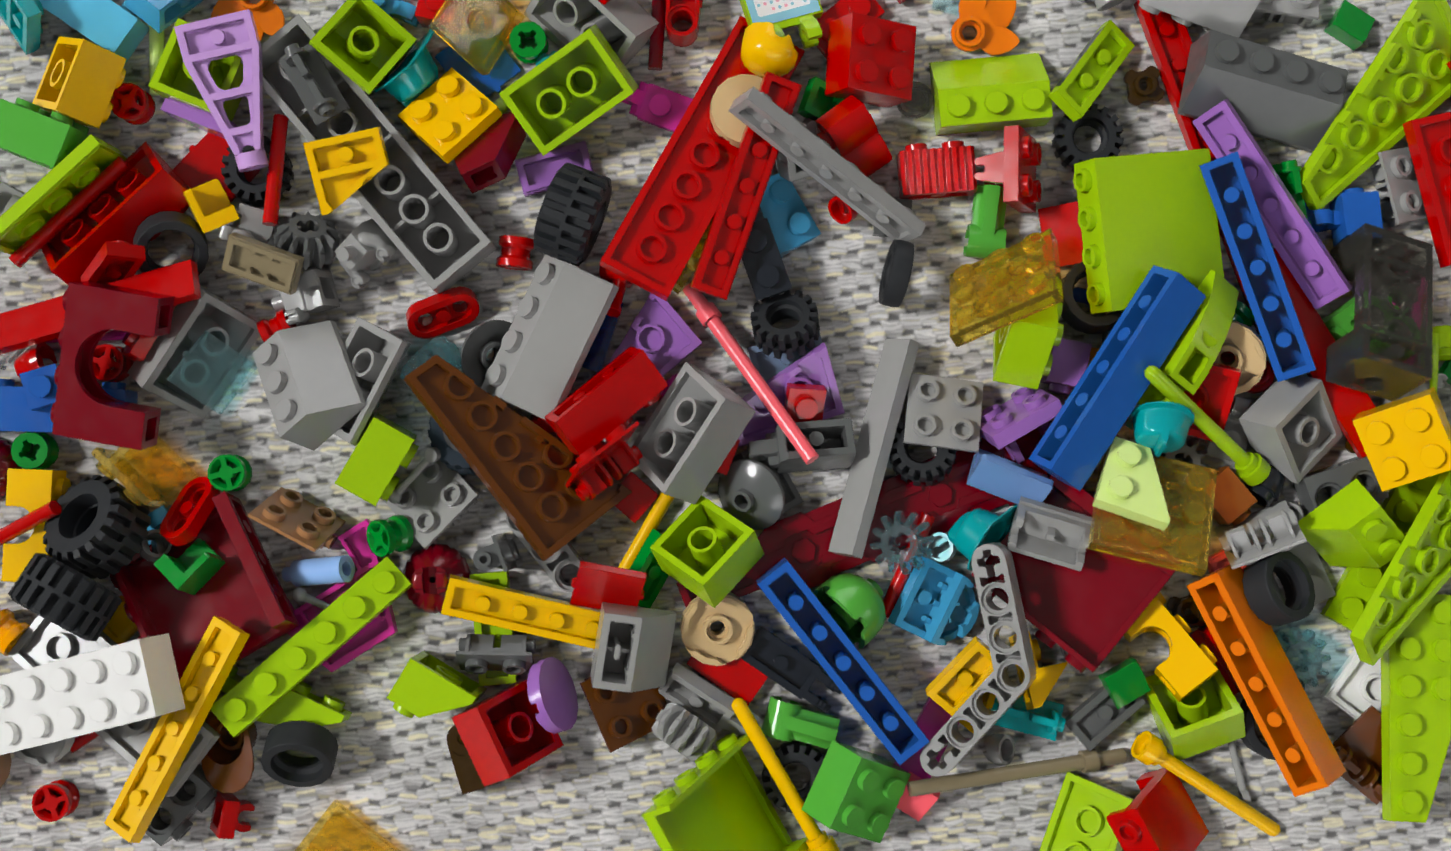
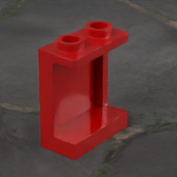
M1165 768L1141 775L1136 780L1141 792L1127 808L1111 812L1106 817L1124 851H1195L1209 833L1180 778Z

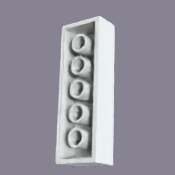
M169 633L136 639L0 676V755L186 709Z

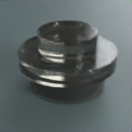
M913 81L912 100L898 104L897 108L907 118H922L930 111L933 105V94L925 84Z

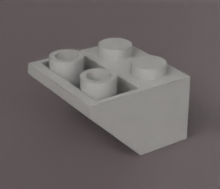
M602 602L590 674L592 688L631 693L664 687L677 612Z

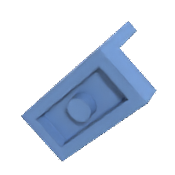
M979 448V452L973 456L966 484L1018 504L1021 496L1043 503L1052 490L1054 481L1047 478L1048 475Z

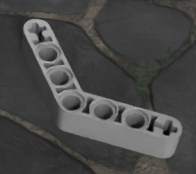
M999 542L981 545L972 555V569L994 671L923 748L920 754L921 766L931 776H944L954 769L1032 685L1036 678V667L1011 551ZM990 553L992 556H999L1000 563L995 564L994 567L991 564L986 565L985 557L990 556ZM1004 574L1005 580L988 583V578ZM995 588H1001L1007 593L1009 602L1005 608L997 607L993 603L992 592ZM1002 626L1011 627L1015 631L1017 640L1014 646H1008L1001 641L1000 629ZM1014 664L1022 668L1025 674L1023 683L1018 684L1010 680L1007 673L1009 665ZM985 692L992 693L998 698L999 708L997 711H991L984 706L982 698ZM959 720H965L972 725L974 730L972 738H965L960 734L958 730ZM949 743L954 746L944 757L943 762L940 763L936 760L941 749Z

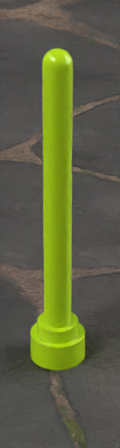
M1151 365L1145 369L1144 375L1146 379L1167 399L1192 410L1195 414L1193 423L1235 462L1237 476L1247 485L1256 486L1268 477L1271 466L1260 454L1244 451L1157 366Z

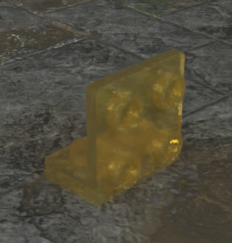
M159 436L157 445L144 450L125 447L112 450L96 447L91 452L99 461L96 467L111 480L117 478L126 487L123 493L138 506L144 504L151 507H161L163 505L168 507L176 500L181 490L191 480L199 476Z

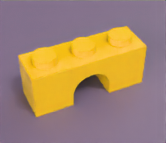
M8 468L6 506H18L32 512L50 501H57L71 487L70 480L66 478L67 470ZM46 522L35 527L32 535L25 542L3 543L1 581L16 582L35 553H43L52 557L47 554L45 550L46 545L43 544Z
M1159 592L1124 637L1130 643L1143 633L1153 632L1159 634L1167 641L1170 650L1169 657L1156 667L1154 673L1177 701L1180 702L1216 674L1218 669L1214 664L1217 662V659L1203 643L1198 646L1188 635L1192 632L1189 625L1179 614L1174 616L1170 614L1164 607L1166 599Z

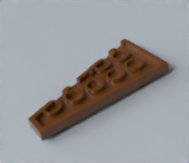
M437 354L404 377V381L542 561L555 554L632 493L624 485L614 482L611 487L607 486V489L596 496L595 499L590 500L588 498L586 501H582L575 492V489L578 488L576 483H573L568 488L565 486L572 475L569 470L577 463L575 460L579 456L570 452L564 443L527 417H522L507 407V403L497 396L493 397L474 384V380Z

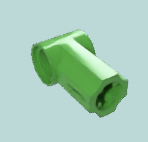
M991 184L977 185V191L974 193L971 224H968L965 238H969L968 245L964 246L963 250L965 257L995 261L1002 260L1007 231L1004 229L1007 204L1003 202V187Z
M770 696L761 728L766 736L787 742L797 740L825 749H829L832 740H836L840 718L803 708L802 704L790 700V703L781 701L782 697Z

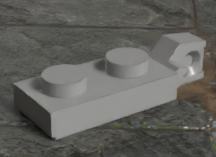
M677 662L667 675L665 686L658 689L659 694L671 702L682 706L718 732L723 728L738 736L746 734L731 705L734 699ZM752 712V714L754 715L755 719L759 724L761 718Z

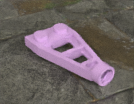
M247 9L174 26L184 65L235 155L238 171L247 172L267 167L269 163L264 150L262 46L252 11ZM237 55L243 61V82L237 88L222 90L216 85L211 76L209 64L214 60ZM246 97L249 102L250 122L248 125L233 127L225 112L224 102ZM246 146H253L255 149L244 153L242 151Z

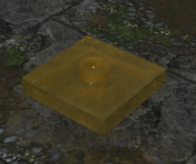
M446 0L428 27L481 75H489L508 45L513 28L522 23L525 16L509 0Z

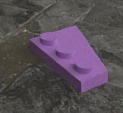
M650 293L608 364L631 346L644 350L662 377H664L701 346L703 342L668 301Z
M824 342L766 381L783 406L785 404L787 383L824 385L827 391L823 420L845 413L828 350ZM754 390L742 398L756 412L738 438L740 440L739 446L746 445L750 441L765 439V435L775 432L776 426H778Z

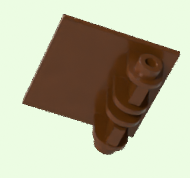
M591 676L580 683L610 753L652 732L651 727L656 721L655 718L661 709L663 710L667 705L664 696L659 694L658 689L660 687L631 693L592 688Z
M1371 705L1333 743V746L1346 769V772L1341 777L1377 805L1379 802L1382 803L1381 712Z

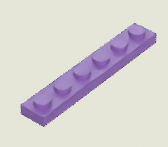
M1228 99L1223 100L1192 121L1216 159L1238 151L1269 240L1315 310L1349 292L1352 289L1351 285Z

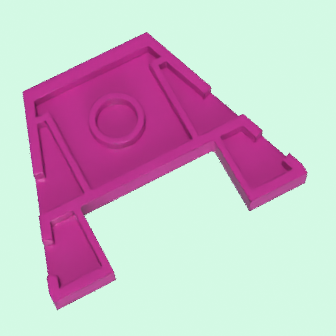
M365 519L338 536L358 569L350 582L337 583L315 598L331 604L381 561V558L371 551L367 542L366 532L371 522L370 519ZM288 599L300 626L287 634L293 637L324 609L307 602L295 610ZM392 604L323 662L322 665L332 673L398 632Z

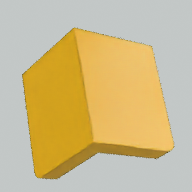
M218 179L183 192L203 234L240 219Z

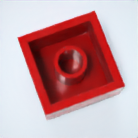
M855 12L831 21L829 25L825 96L846 99L852 94L862 103L880 107H892L911 101L917 26Z
M527 679L511 685L451 717L484 787L511 778L564 746L558 733L548 732L538 723L535 714H538L539 711L537 705H531L529 701Z

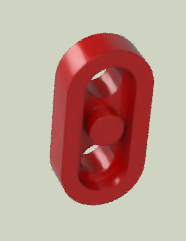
M459 286L417 301L408 308L406 313L408 329L417 338L429 339L469 324L479 314L478 299L474 291L467 287ZM464 301L461 304H455V302ZM427 313L430 314V315L427 316V317H420V316H422V315H424V314H427Z
M197 477L188 482L161 522L160 534L171 545L183 546L195 540L205 521L215 508L212 498L220 494V490L211 485L208 477Z

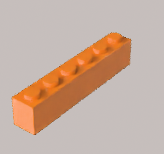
M1228 565L1187 585L1294 797L1330 786L1346 772V769L1271 625L1260 620L1250 608L1244 594V573L1241 567L1232 570L1231 566Z

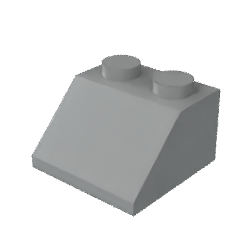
M1303 375L1281 382L1276 380L1239 418L1250 446L1287 479L1297 484L1343 436L1322 380Z

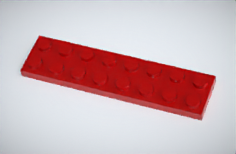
M740 16L600 260V266L665 301L668 300L716 213L738 150L737 147L729 144L730 141L724 139L723 136L720 137L714 131L710 120V103L717 87L728 78L740 74L755 75L744 66L741 60L742 40L745 28L748 27L746 18ZM795 45L793 46L798 52L794 69L788 74L781 76L788 80L791 79L805 53L804 50Z

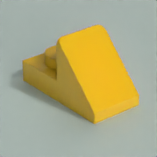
M1028 631L1036 667V678L1032 685L1023 693L1026 709L1031 710L1042 707L1068 662L1039 668L1037 661L1041 660L1040 647L1037 639H1031L1030 632ZM1016 634L1009 637L1010 646L1015 645L1017 640ZM1015 665L1019 682L1023 683L1025 678L1024 671L1021 667Z

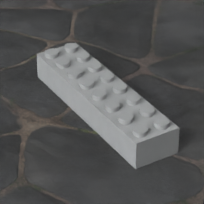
M298 14L261 45L263 89L308 142L375 127L381 128L390 164L354 193L353 196L433 291L441 293L450 289L493 253L497 247L368 94L319 52L318 54L350 108L319 126L315 125L279 60L285 58L286 53L284 49L287 46L297 43L302 48L309 44L310 40L316 35L314 30Z

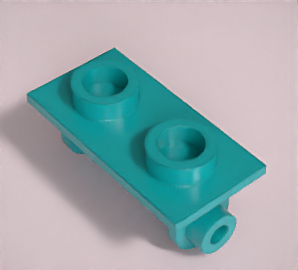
M1022 694L995 725L1056 741L1057 733L1063 732L1065 727V718L1062 717L1064 704L1045 700L1042 707L1027 710ZM995 697L993 707L989 709L991 711H997L999 708L997 697Z

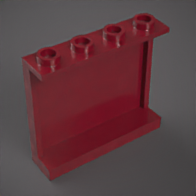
M1051 475L1049 479L1054 481L1053 488L1043 503L1094 517L1090 548H1086L1084 565L1081 572L1011 551L1025 618L1038 628L1034 633L1038 639L1051 649L1057 643L1068 652L1064 659L1081 673L1086 668L1094 673L1181 564L1116 514L1093 507L1094 497L1085 490L1081 489L1079 491ZM1009 533L1001 541V544H1004L1006 547ZM991 554L985 563L986 565L991 564L994 567L995 564L1000 563V558ZM1004 574L988 578V583L1005 580ZM995 588L992 592V600L997 595L1008 604L1009 597L1007 593L1001 588Z
M226 491L212 498L215 508L205 521L196 539L183 546L172 545L168 553L170 556L179 558L200 538L205 540L226 562L195 595L177 590L154 566L155 562L145 561L140 557L139 553H136L132 558L133 561L127 566L124 565L120 572L115 575L109 574L114 586L122 592L126 601L123 605L124 611L128 618L136 624L140 633L138 639L169 633L179 681L213 616L225 618L250 635L236 662L300 626L249 517H247L248 514L239 498Z

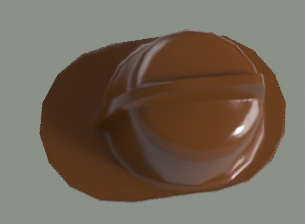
M210 710L205 722L221 736L202 759V769L207 781L214 789L222 793H235L243 789L251 780L254 771L253 747L257 739V728L255 723H253L238 737H233Z

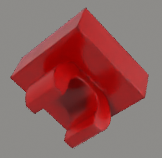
M217 791L216 794L218 796L215 799L210 829L221 839H234L235 829L239 832L250 831L251 825L245 821H238V816L243 811H254L255 806L247 800H239L233 793Z

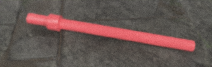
M691 283L686 285L683 292L697 310L696 317L705 328H710L806 465L814 462L819 455L721 320L722 313L714 302H708L702 292L690 288Z

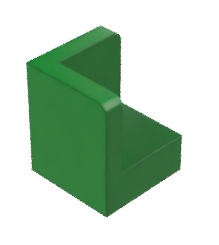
M198 538L179 558L164 553L154 563V566L177 590L195 595L226 562L205 540Z

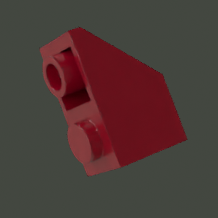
M511 111L503 114L454 158L459 172L472 194L506 179L527 136L524 128Z

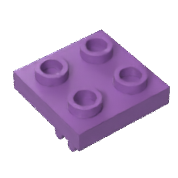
M1022 387L1011 394L1012 399L1001 405L994 404L988 406L981 413L980 437L997 449L1005 446L1011 459L1016 461L1017 464L1022 463L1025 459L1016 440L1036 428L1041 437H1043L1050 426L1048 421L1055 418L1062 408L1059 398L1040 388L1036 390Z

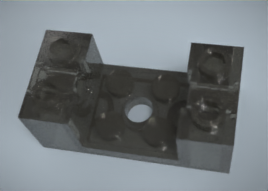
M1365 223L1330 250V255L1349 284L1355 287L1354 329L1327 347L1326 381L1395 401L1432 379L1433 244ZM1388 296L1392 298V302L1399 307V310L1391 305Z

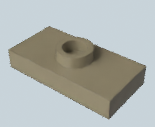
M234 232L229 234L221 270L292 295L297 291L305 257Z

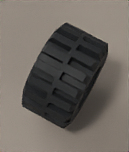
M566 162L555 174L541 205L533 237L535 250L572 265L580 266L589 256L603 225L612 193L611 179Z
M94 475L91 479L86 477L81 479L79 484H73L57 500L61 505L62 512L45 523L44 531L46 533L43 536V544L46 545L45 550L47 554L51 555L52 558L90 579H105L109 574L115 575L120 572L124 565L127 566L133 561V556L139 553L143 547L141 542L147 539L149 533L147 528L151 524V517L148 516L150 509L141 497L107 476L102 477L101 475Z
M35 553L8 593L14 602L86 641H97L122 602L117 593L43 553Z

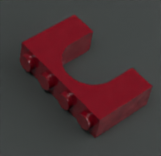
M91 281L68 283V289L63 296V308L65 310L64 327L61 329L58 338L61 348L60 364L57 366L54 375V381L57 385L56 401L50 412V418L53 422V435L136 450H144L157 445L161 408L125 402L110 396L103 390L95 377L93 355L101 338L112 330L152 337L170 334L175 296Z

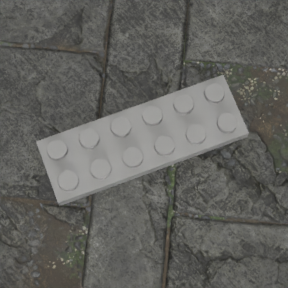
M38 615L8 655L24 669L118 644L104 632L101 633L97 641H86ZM161 716L95 733L134 767ZM205 721L165 795L166 797L175 796L221 736Z

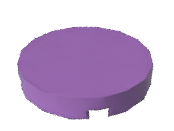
M549 657L537 661L538 663L533 664L529 669L527 679L529 701L531 705L536 704L539 711L538 714H535L536 719L546 731L553 734L569 730L575 724L578 713L577 693L574 682L567 668L559 659Z

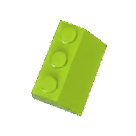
M1039 53L929 63L936 136L1004 130V126L1019 125L1022 128L1045 126L1053 117L1052 101L1048 96L1051 93L1050 80Z

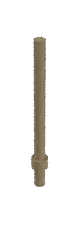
M1124 748L1099 752L1096 749L1091 751L1081 750L1078 751V755L908 781L907 787L910 797L1077 770H1081L1082 773L1099 771L1102 766L1126 763L1127 755Z

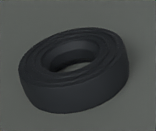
M894 239L890 245L880 280V304L889 307H899L908 288L913 267V243Z

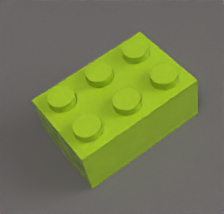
M595 24L498 94L544 156L629 97L639 86Z

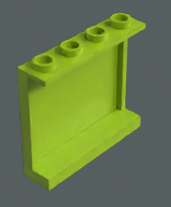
M1210 148L1100 157L1074 164L1073 184L1077 190L1078 224L1081 228L1083 242L1082 260L1086 267L1088 285L1086 296L1090 304L1091 314L1125 310L1153 265L1179 272L1196 288L1199 287L1211 269L1224 278L1217 213L1199 167L1211 162Z
M730 733L719 739L715 743L716 750L709 751L695 760L697 766L678 775L674 779L676 784L674 787H669L656 794L652 798L654 804L642 814L661 851H806L808 846L805 842L808 838L791 840L741 750L750 741L747 733L738 737L735 733Z

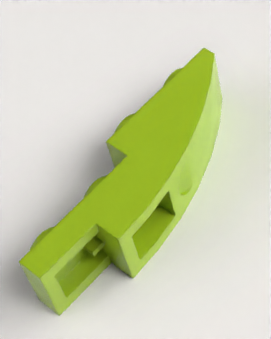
M1212 269L1197 288L1206 296L1160 367V370L1183 392L1187 391L1192 395L1195 394L1206 378L1225 342L1232 324L1239 293L1233 285ZM1150 383L1137 405L1140 406L1156 401H1171Z
M233 666L221 689L224 693L230 691L244 679V677L237 675L239 669L236 666ZM301 681L256 721L274 725L287 721H308L325 726L348 720L352 712L344 709L346 703L334 696L325 694L321 698L310 693L312 687Z

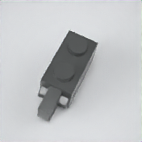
M851 418L795 422L819 455L814 462L806 465L779 425L776 426L775 432L765 435V440L748 442V459L769 462V468H776L777 474L850 468L856 455Z

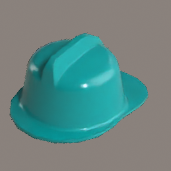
M432 27L420 39L397 70L374 90L375 93L384 88L407 107L438 80V68L426 47L435 33V27Z
M1165 401L1149 402L1137 406L1126 420V426L1133 430L1137 444L1151 448L1152 455L1159 458L1162 453L1174 452L1184 446L1189 428L1194 422L1195 414L1190 408L1182 404Z
M1018 505L1011 507L1002 515L982 508H976L962 515L948 531L947 537L949 541L969 560L967 566L969 571L973 570L972 555L979 546L992 542L1001 543L1009 533Z

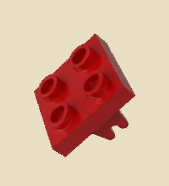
M1019 125L1004 126V151L976 158L974 163L977 166L985 167L984 171L976 173L974 178L977 181L984 182V185L991 184L1003 187V202L1018 212L1036 213V203L1040 202L1042 197L1040 180H1036V166H1040L1042 162L1040 143H1036V139Z

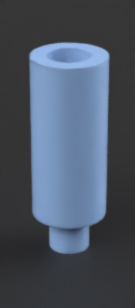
M348 555L294 560L290 567L283 568L282 578L286 582L291 581L297 587L345 583L353 579L355 565L352 558Z

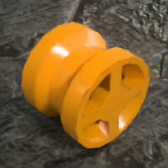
M8 608L0 611V653L4 656H8V653L30 626L26 622H18L15 619V614Z

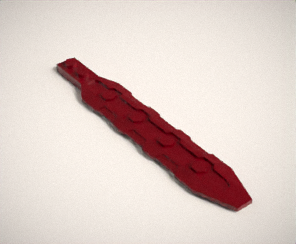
M1036 428L1018 438L1016 442L1025 459L1020 465L1044 474L1038 465L1029 460V457L1042 439ZM981 437L979 442L980 449L1013 461L1005 446L997 449ZM958 450L956 451L955 463L952 466L949 475L946 473L944 480L939 483L936 479L931 486H926L925 482H920L919 486H914L912 480H908L907 483L901 480V474L882 482L862 559L837 555L828 551L842 501L841 498L807 513L799 512L786 517L764 529L758 536L764 555L730 593L740 598L761 590L755 580L784 557L806 585L812 588L824 583L833 575L869 560L875 562L895 554L899 548L908 544L922 511L936 517L928 534L930 536L937 532H948L962 515L976 508L991 511L1005 504L1011 506L1015 503L967 485L975 452ZM933 457V458H930V459H928V460H925V461H923V462H920V463L929 462V461H931L932 459H934V457ZM677 582L676 585L685 607H687L690 601L696 598L697 595Z

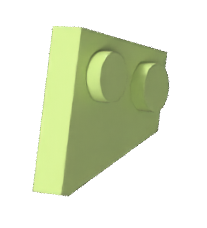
M1115 437L1107 450L1092 506L1165 531L1170 523V516L1151 448Z

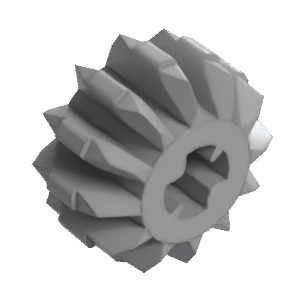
M668 703L663 710L661 709L655 718V723L651 727L655 736L692 762H695L697 758L711 751L717 739L713 728L677 703Z

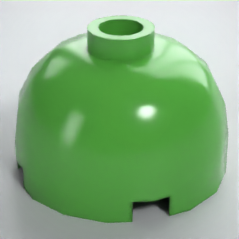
M852 573L838 574L826 580L813 592L853 644L859 643L858 649H863L872 641L884 625L886 613L885 603L881 597L883 596V591L870 578L866 580Z

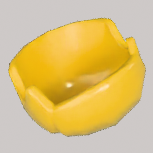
M755 22L745 28L741 47V60L750 72L762 78L767 71L781 77L794 69L798 52L794 49L789 34L785 37L778 36L775 33L774 25L770 22Z

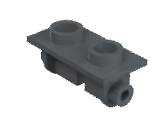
M293 43L284 49L286 56L279 60L316 126L350 108L315 48L310 44L300 48L297 43Z
M505 533L491 536L494 544L477 550L473 556L474 565L482 571L502 565L504 572L517 568L515 560L520 559L515 540L513 538L507 539Z
M467 634L466 638L459 639V651H456L455 654L460 670H465L471 674L503 671L511 675H520L525 673V671H529L531 666L535 664L533 654L536 651V639H529L528 635H502L501 647L494 648V635Z

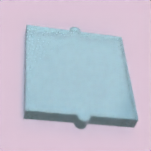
M205 330L191 349L183 352L182 356L184 358L167 380L221 415L237 394L243 393L242 387L257 369V366Z

